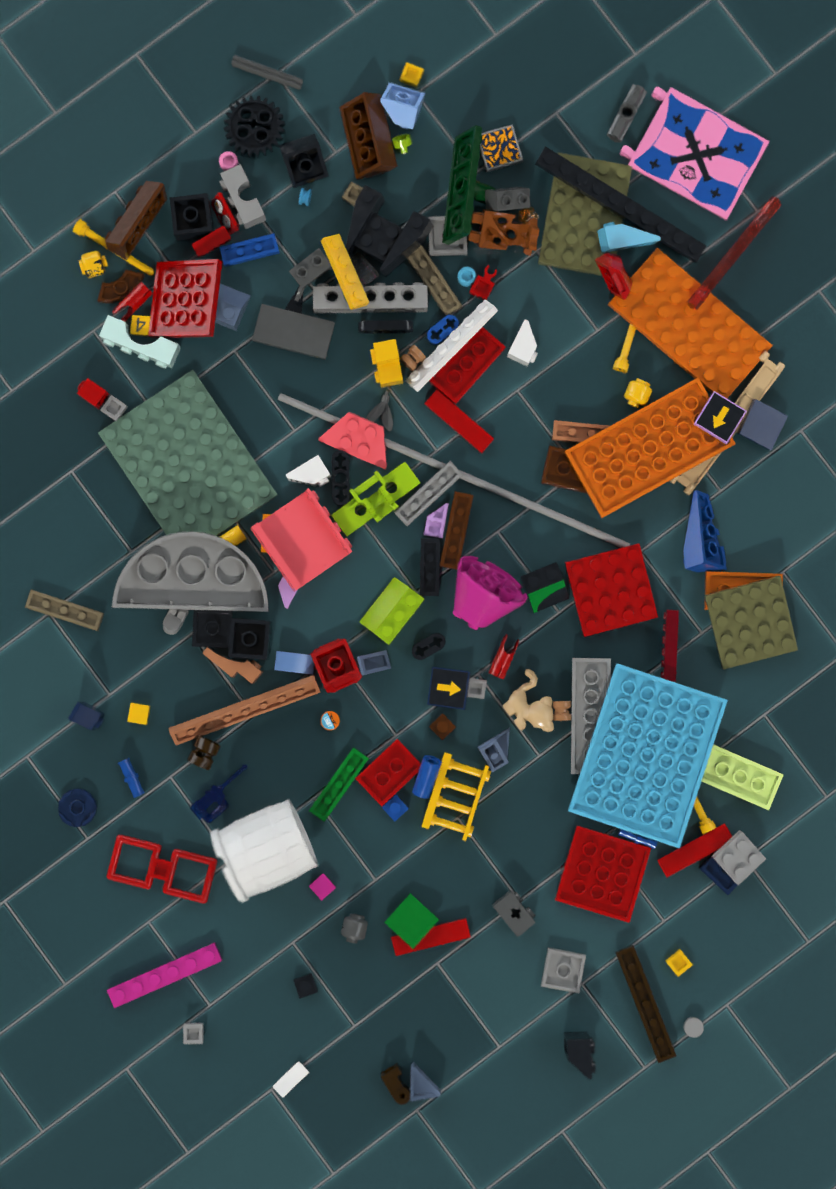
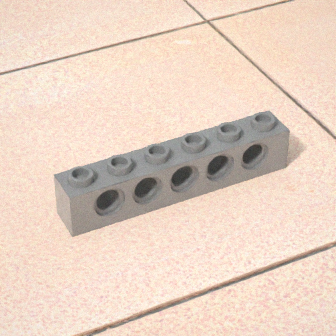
M415 282L412 285H404V283H393V285L375 283L374 286H367V284L361 283L366 295L374 294L376 298L373 301H369L370 303L367 306L350 310L339 284H336V286H329L328 284L313 286L314 313L428 312L427 285H423L421 282ZM391 293L395 298L392 301H387L384 296ZM406 293H411L414 298L407 301L403 296ZM331 294L338 296L334 302L329 301L327 298Z

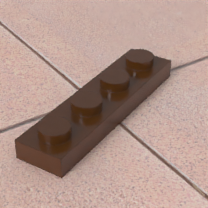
M456 491L454 493L440 567L458 569L474 495Z

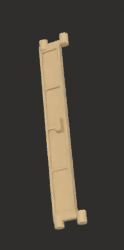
M763 351L759 357L760 361L764 364L735 401V404L747 412L753 399L760 401L785 368V365L781 362L776 365L768 359L770 354L766 351ZM746 414L744 415V417L742 418V420H741V422L739 423L738 427L736 428L735 432L733 433L732 438L734 437V435L736 434V432L739 430V428H740V426H741V424H742V422H743V420H744ZM721 453L669 482L675 484L678 481L686 487L683 492L690 495Z

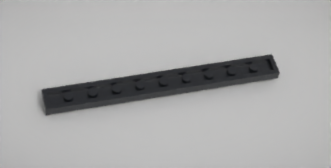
M545 146L536 161V166L642 231L660 236L661 243L690 261L697 263L705 250L706 245L548 147Z

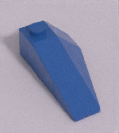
M698 490L693 492L683 550L685 569L694 572L726 571L724 547L720 546L717 535H720L712 521L714 513L709 495Z

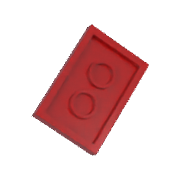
M396 739L355 779L382 807L419 772L421 763Z

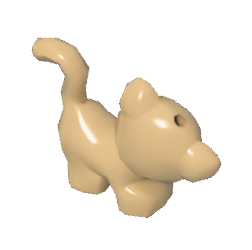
M526 669L525 675L530 678V681L514 690L509 700L503 705V708L509 717L513 715L517 717L514 723L520 731L526 728L525 721H529L534 728H541L543 731L551 732L554 730L552 722L553 709L551 707L552 698L549 696L542 697L539 701L528 705L526 691L536 686L538 678L534 671Z

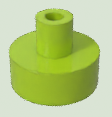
M409 134L398 135L392 139L394 148L400 149L401 154L408 152L407 147L412 144Z

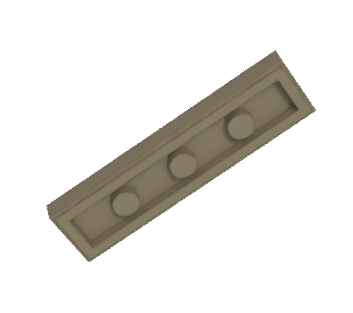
M421 245L407 259L424 285H427L428 291L444 315H451L461 309L462 305Z
M30 590L25 608L95 631H99L105 614L34 590Z

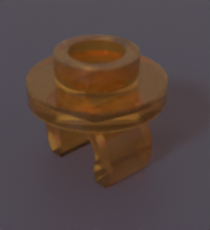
M530 206V208H522L520 210L518 220L520 222H527L529 218L539 219L537 213H533L534 208Z

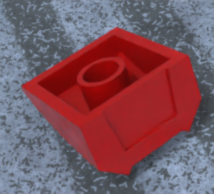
M606 252L595 259V262L610 293L626 300L632 286L631 278L628 276L620 256Z
M346 638L329 642L316 648L310 654L327 693L337 692L340 689L357 683L362 678Z

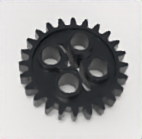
M250 95L249 101L243 97V103L236 101V108L230 106L232 113L226 112L229 119L224 120L225 125H227L224 127V131L227 132L225 136L227 140H230V146L235 145L234 149L236 152L241 149L242 155L248 152L249 158H251L252 154L255 153L257 158H259L260 152L266 156V150L273 152V145L279 147L277 140L283 141V137L280 134H285V129L281 128L285 126V121H281L284 118L283 114H278L280 109L279 107L274 108V102L268 104L267 98L261 101L259 95L256 100H253L252 95ZM246 113L251 114V117L248 119L242 118ZM264 116L270 117L267 122L261 121V118ZM243 131L248 132L246 137H240L239 134ZM261 134L267 135V138L265 140H259L258 136Z

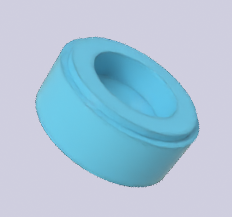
M471 267L461 268L457 275L458 282L465 287L473 285L476 280L475 270Z

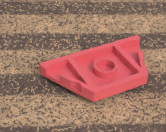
M348 412L318 439L322 443L343 450L380 468H387L384 426Z

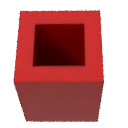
M89 378L86 381L83 380L77 388V394L97 409L102 406L110 395Z

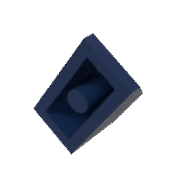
M77 702L68 719L89 730H95L96 728L99 729L103 724L104 718L102 717L105 713L86 702Z

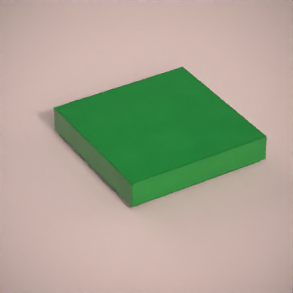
M410 893L384 923L414 949L436 925L439 919Z

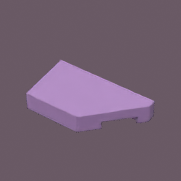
M445 503L427 516L424 536L443 539L448 503Z
M282 577L278 587L284 607L288 609L298 590L294 592L285 578Z

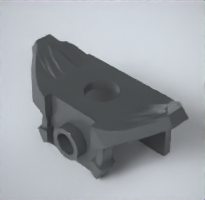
M320 248L289 270L290 274L299 284L295 297L297 302L301 299L306 287L328 270H332L329 260Z

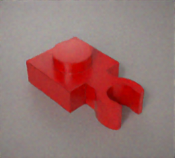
M489 265L484 270V277L478 275L469 291L470 294L482 300L488 299L495 283L491 282V279L495 278L497 269H495L493 274H488Z

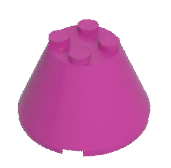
M463 556L458 562L453 614L457 618L468 622L470 628L478 630L479 627L485 628L526 602L527 594L522 593L521 584L506 571L489 561H486L485 564L477 561L478 557Z

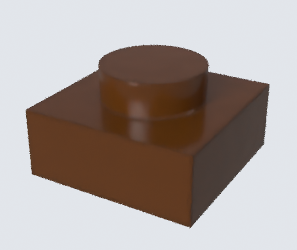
M443 713L429 726L441 740L456 728Z

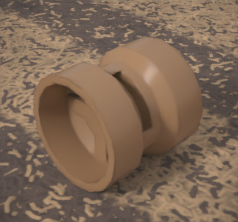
M415 345L409 348L407 354H403L400 357L402 363L412 372L417 368L419 362H423L426 359L423 352Z
M552 701V708L555 709L553 721L572 720L571 714L568 711L571 707V701Z

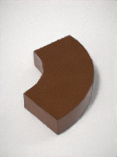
M125 269L123 275L117 281L102 283L97 301L100 303L122 301L140 281H143L145 275Z

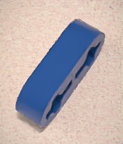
M447 315L428 330V342L432 345H439L445 341L450 333L459 327L458 319L453 315ZM447 320L450 322L454 321V328L448 327L444 329L447 325ZM439 331H442V333L439 334V340H437L436 338L433 340L431 339L432 332L438 333Z

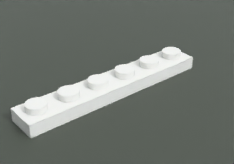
M487 300L480 303L463 320L459 327L452 331L449 337L442 344L438 345L436 350L424 359L423 363L405 380L408 385L418 392L496 314L497 308Z

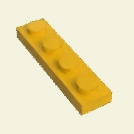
M340 234L324 237L321 240L322 246L350 310L367 306L370 302Z

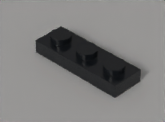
M421 538L420 596L439 597L440 539Z

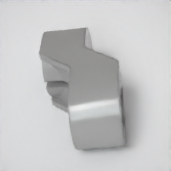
M169 609L163 620L164 632L170 635L176 634L182 627L190 610Z

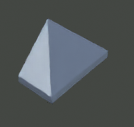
M387 650L357 657L362 676L391 669Z

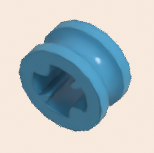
M305 188L301 189L299 205L304 203L306 206H309L312 194L311 189L308 191Z

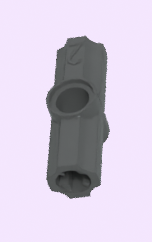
M639 85L631 86L607 133L610 140L622 142L647 93L643 87ZM629 111L631 116H624L622 112Z

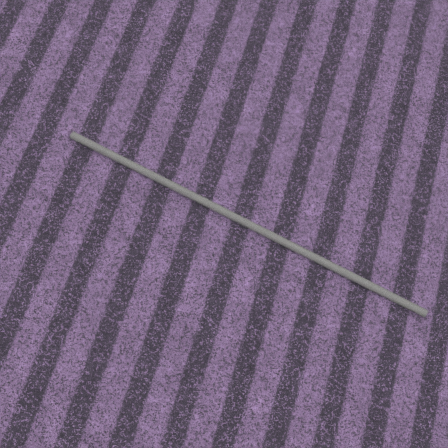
M280 393L278 397L279 401L330 423L336 424L340 420L336 416ZM384 438L388 448L439 470L446 465ZM459 470L463 474L460 477L462 480L620 548L630 545L626 541Z

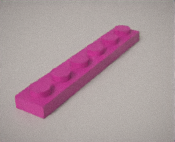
M214 942L107 989L114 1008L219 963L222 961V958Z

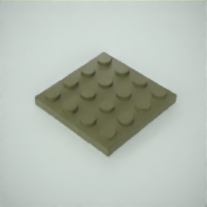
M781 576L704 595L723 670L798 650Z

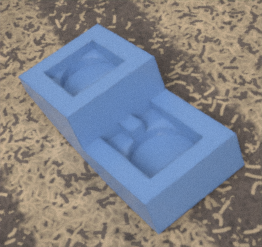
M276 651L274 670L314 674L315 664L311 655Z

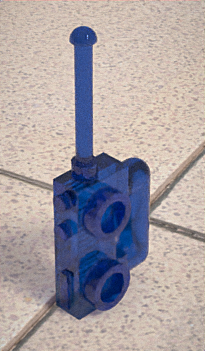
M244 764L243 767L219 787L217 785L211 786L212 789L210 791L207 790L206 794L191 806V811L199 820L203 818L207 823H212L229 807V803L224 799L226 795L223 793V790L239 774L247 769V765ZM216 801L219 806L209 814L206 809Z

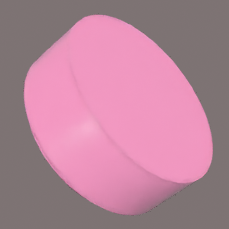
M227 151L221 154L219 164L226 171L238 165V158L233 152Z

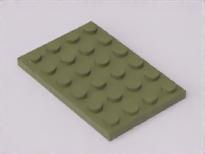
M558 153L627 196L632 166ZM553 177L538 264L602 276L595 259L605 253L601 252L597 231L603 228V224L606 223L622 224L623 219L566 183ZM612 251L609 253L617 254V251Z

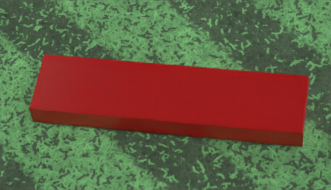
M436 390L424 403L481 454L494 440L490 434L440 391Z
M724 823L658 859L657 862L666 878L719 850L732 835Z
M466 918L435 925L414 949L398 935L391 936L395 956L471 938Z

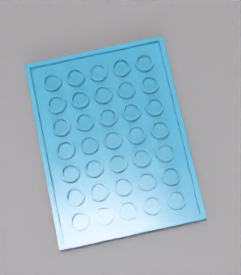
M616 663L568 811L680 848L728 700Z

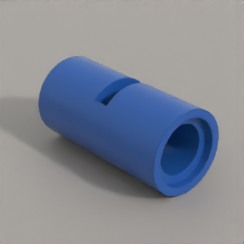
M430 755L423 757L412 793L417 797L423 799L431 797L435 780L442 764L441 760L437 757Z

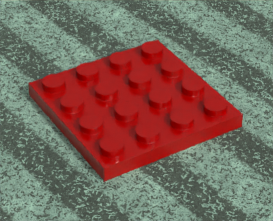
M221 260L157 262L148 331L149 337H214L222 270Z
M640 543L564 562L584 637L658 618Z
M576 825L554 900L630 923L651 848Z

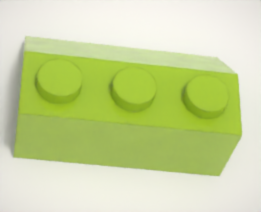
M394 577L359 623L390 645L425 599Z

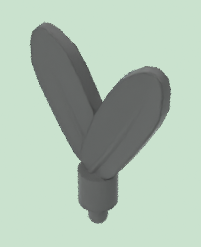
M386 390L385 395H382L381 402L369 412L365 419L376 422L382 416L383 425L390 432L393 429V418L388 405L390 396H388L389 390Z

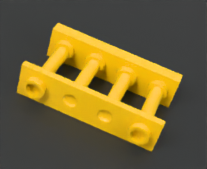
M444 752L442 764L435 780L436 782L421 827L429 829L430 825H439L463 833L462 840L466 841L467 837L471 838L474 826H471L484 781H489L491 771L488 770V765H484L483 770L455 762L451 758L452 754ZM455 769L480 777L478 788L448 780L449 778L445 777L447 770ZM447 787L475 796L472 807L443 799V796H440L441 789ZM443 806L468 814L466 826L437 817L434 814L435 808Z

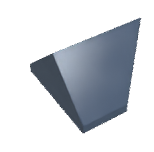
M510 727L477 746L492 772L509 763L507 759Z
M413 1062L411 1064V1101L439 1097L441 1089Z

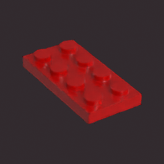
M482 327L429 382L456 405L506 347Z

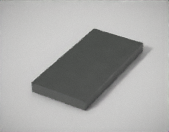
M261 304L252 341L326 360L335 322Z

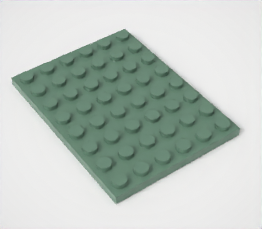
M191 370L98 432L166 535L182 531H196L218 536L278 496L194 370Z

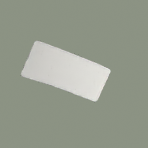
M297 1062L273 1085V1088L281 1097H284L309 1071L300 1062Z

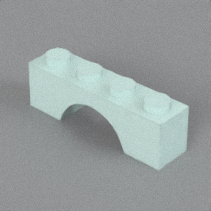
M109 315L99 335L105 345L114 347V345L119 346L121 351L130 355L132 352L136 353L138 358L147 362L149 359L156 362L155 365L164 369L166 367H173L181 349L178 343L160 337L151 344H138L131 340L127 323Z

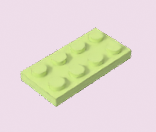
M713 744L701 782L769 810L783 774Z

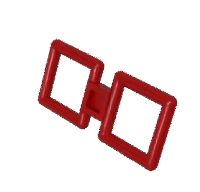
M121 834L116 837L106 875L107 879L150 889L153 879L157 878L165 881L163 886L164 894L203 904L207 903L217 866V859L174 849L169 861L159 858L161 852L160 844ZM123 843L153 851L145 881L115 873ZM179 857L209 865L201 895L171 887Z

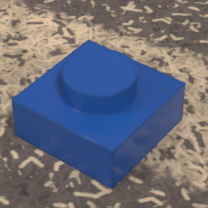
M397 794L382 806L394 821L409 809Z

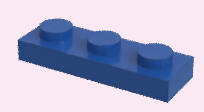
M274 233L219 247L224 267L279 254Z

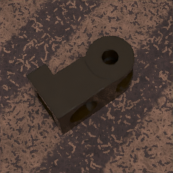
M396 1063L381 1072V1078L396 1103L404 1105L410 1100V1088L403 1084L399 1075L402 1072L399 1064Z

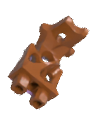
M483 209L482 212H473L471 223L480 224L479 231L471 230L468 240L477 243V246L480 248L507 250V247L511 245L522 246L523 253L531 256L532 250H537V239L540 231L537 226L538 218L533 217L529 218L527 222L516 223L512 222L515 219L514 214ZM506 218L507 222L498 223V219ZM508 230H513L515 232L514 238H509L507 236ZM494 237H499L501 239L500 243H494Z

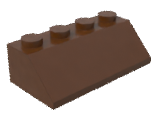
M364 92L339 107L356 179L385 174L397 167L384 107L380 102L381 94Z
M146 181L143 186L140 185L138 187L136 197L133 201L130 200L125 209L126 212L123 216L118 217L113 231H109L105 237L108 250L125 260L129 258L167 201L163 183Z

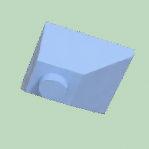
M389 83L380 102L394 124L400 125L404 129H413L417 122L425 93Z

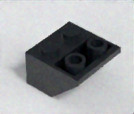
M564 1032V1052L568 1061L587 1079H592V1073H596L595 1061H593L591 1053H595L592 1037H589L587 1032Z

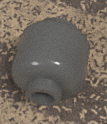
M350 913L349 916L344 918L341 934L346 937L347 942L357 943L358 940L365 939L368 922L364 919L365 916Z

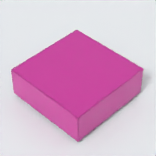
M324 873L309 885L321 901L336 888Z

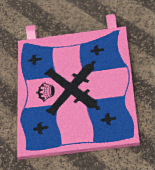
M656 87L652 97L663 101L636 151L624 145L620 155L631 159L628 165L632 166V169L727 220L769 141L670 87L668 93L660 87Z

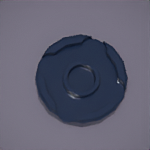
M85 789L69 790L59 800V816L69 826H85L96 815V799L92 793Z

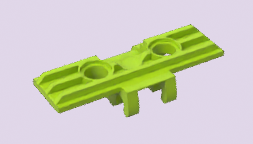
M406 462L399 465L383 478L378 471H375L372 477L354 490H349L354 499L331 516L344 534L349 536L372 518L378 523L387 514L396 510L399 506L395 502L421 482ZM379 481L382 486L379 490L368 498L361 500L358 495ZM387 484H396V492L389 493L386 490ZM358 505H363L366 508V513L362 516L355 513V508Z

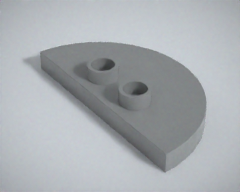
M182 531L164 535L149 542L129 559L115 585L112 608L268 612V599L260 573L247 555L238 547L213 534Z

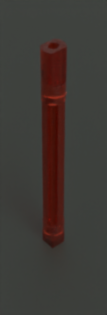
M772 196L735 244L689 298L687 303L690 308L698 310L739 256L781 207L777 197Z

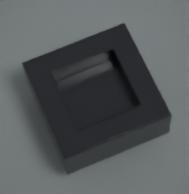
M312 973L293 980L299 998L318 992Z

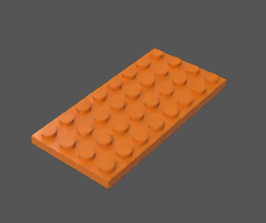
M659 248L649 256L631 277L632 286L626 300L615 295L608 303L614 311L632 324L641 334L694 379L699 377L701 383L711 393L715 391L725 398H728L757 365L763 351L768 352L773 346Z
M699 377L564 451L601 519L736 444L732 436L728 443L724 444L693 425L710 398Z

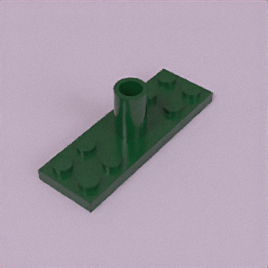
M477 125L454 139L442 243L447 245L470 234L472 229L471 219L474 211L473 202L477 201L486 205L485 190L495 189L476 180L478 161L480 159L479 150L482 141V127Z

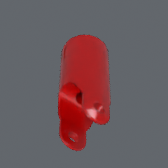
M140 281L113 309L112 313L116 314L122 307L128 306V312L121 318L125 322L153 293Z
M508 634L503 637L488 672L503 680L519 644V639H517L512 651L506 653L504 644Z

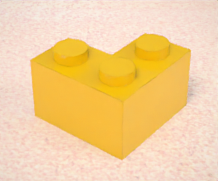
M396 339L373 343L374 349H370L372 364H376L378 370L374 372L376 383H380L381 388L403 384Z

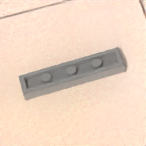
M449 461L394 513L406 526L410 525L463 474Z

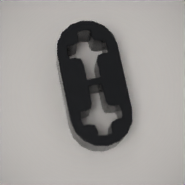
M435 633L415 644L412 648L413 657L417 660H423L440 651L445 646L446 640L444 636ZM434 637L442 639L440 647L434 645L430 648L429 644L434 641ZM418 646H420V648H424L425 646L428 647V649L424 651L423 657H421L420 655L416 656L415 652L417 651L416 648Z

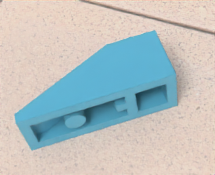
M614 222L603 224V228L597 231L602 253L651 245L661 240L660 236L624 224L615 225Z

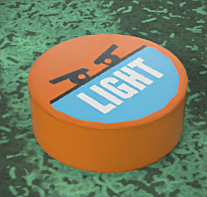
M327 711L321 716L320 722L324 729L334 730L339 726L340 718L337 713Z

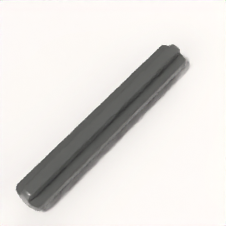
M236 55L232 59L231 64L233 67L298 90L303 86V79Z

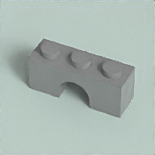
M241 164L220 173L222 180L219 182L223 191H228L230 195L227 199L231 208L235 207L238 212L235 216L239 225L243 224L245 229H248L265 221V214L257 198L250 201H244L240 198L241 192L250 187Z

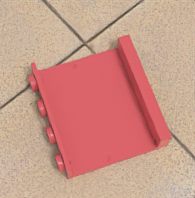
M309 488L279 510L251 527V531L294 592L353 552L350 549L352 548L350 541L341 536L340 527L336 522L332 523L329 518L331 516L325 506L321 507L318 502L320 500L314 490L310 491Z

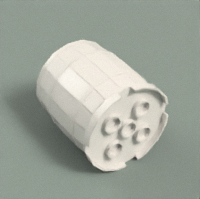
M290 799L254 812L233 822L222 830L217 828L211 831V839L218 858L224 859L227 866L222 870L237 899L242 902L248 901L250 896L280 886L318 866L309 837Z

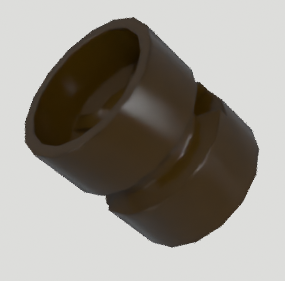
M199 735L194 744L196 749L191 750L187 761L209 771L214 762L213 756H217L221 745Z

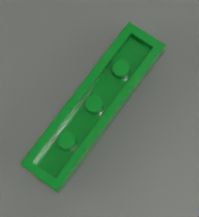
M353 747L309 812L325 822L369 758Z

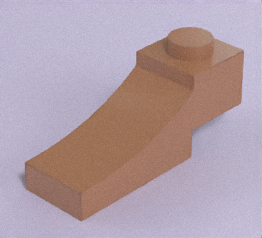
M208 647L202 653L232 678L239 673L251 684H254L263 673L260 670L262 666L255 660L251 662L246 660L244 663L236 662L217 654Z

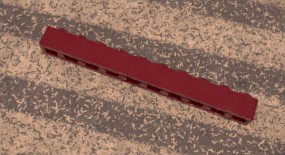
M666 610L663 613V619H665L663 631H665V636L662 637V643H664L662 655H664V660H661V667H663L661 678L676 683L679 610Z

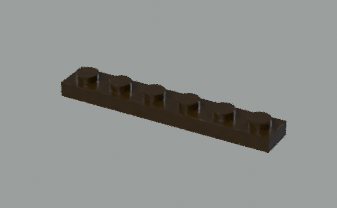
M634 945L616 951L617 959L657 1062L661 1063L676 1057L675 1050Z

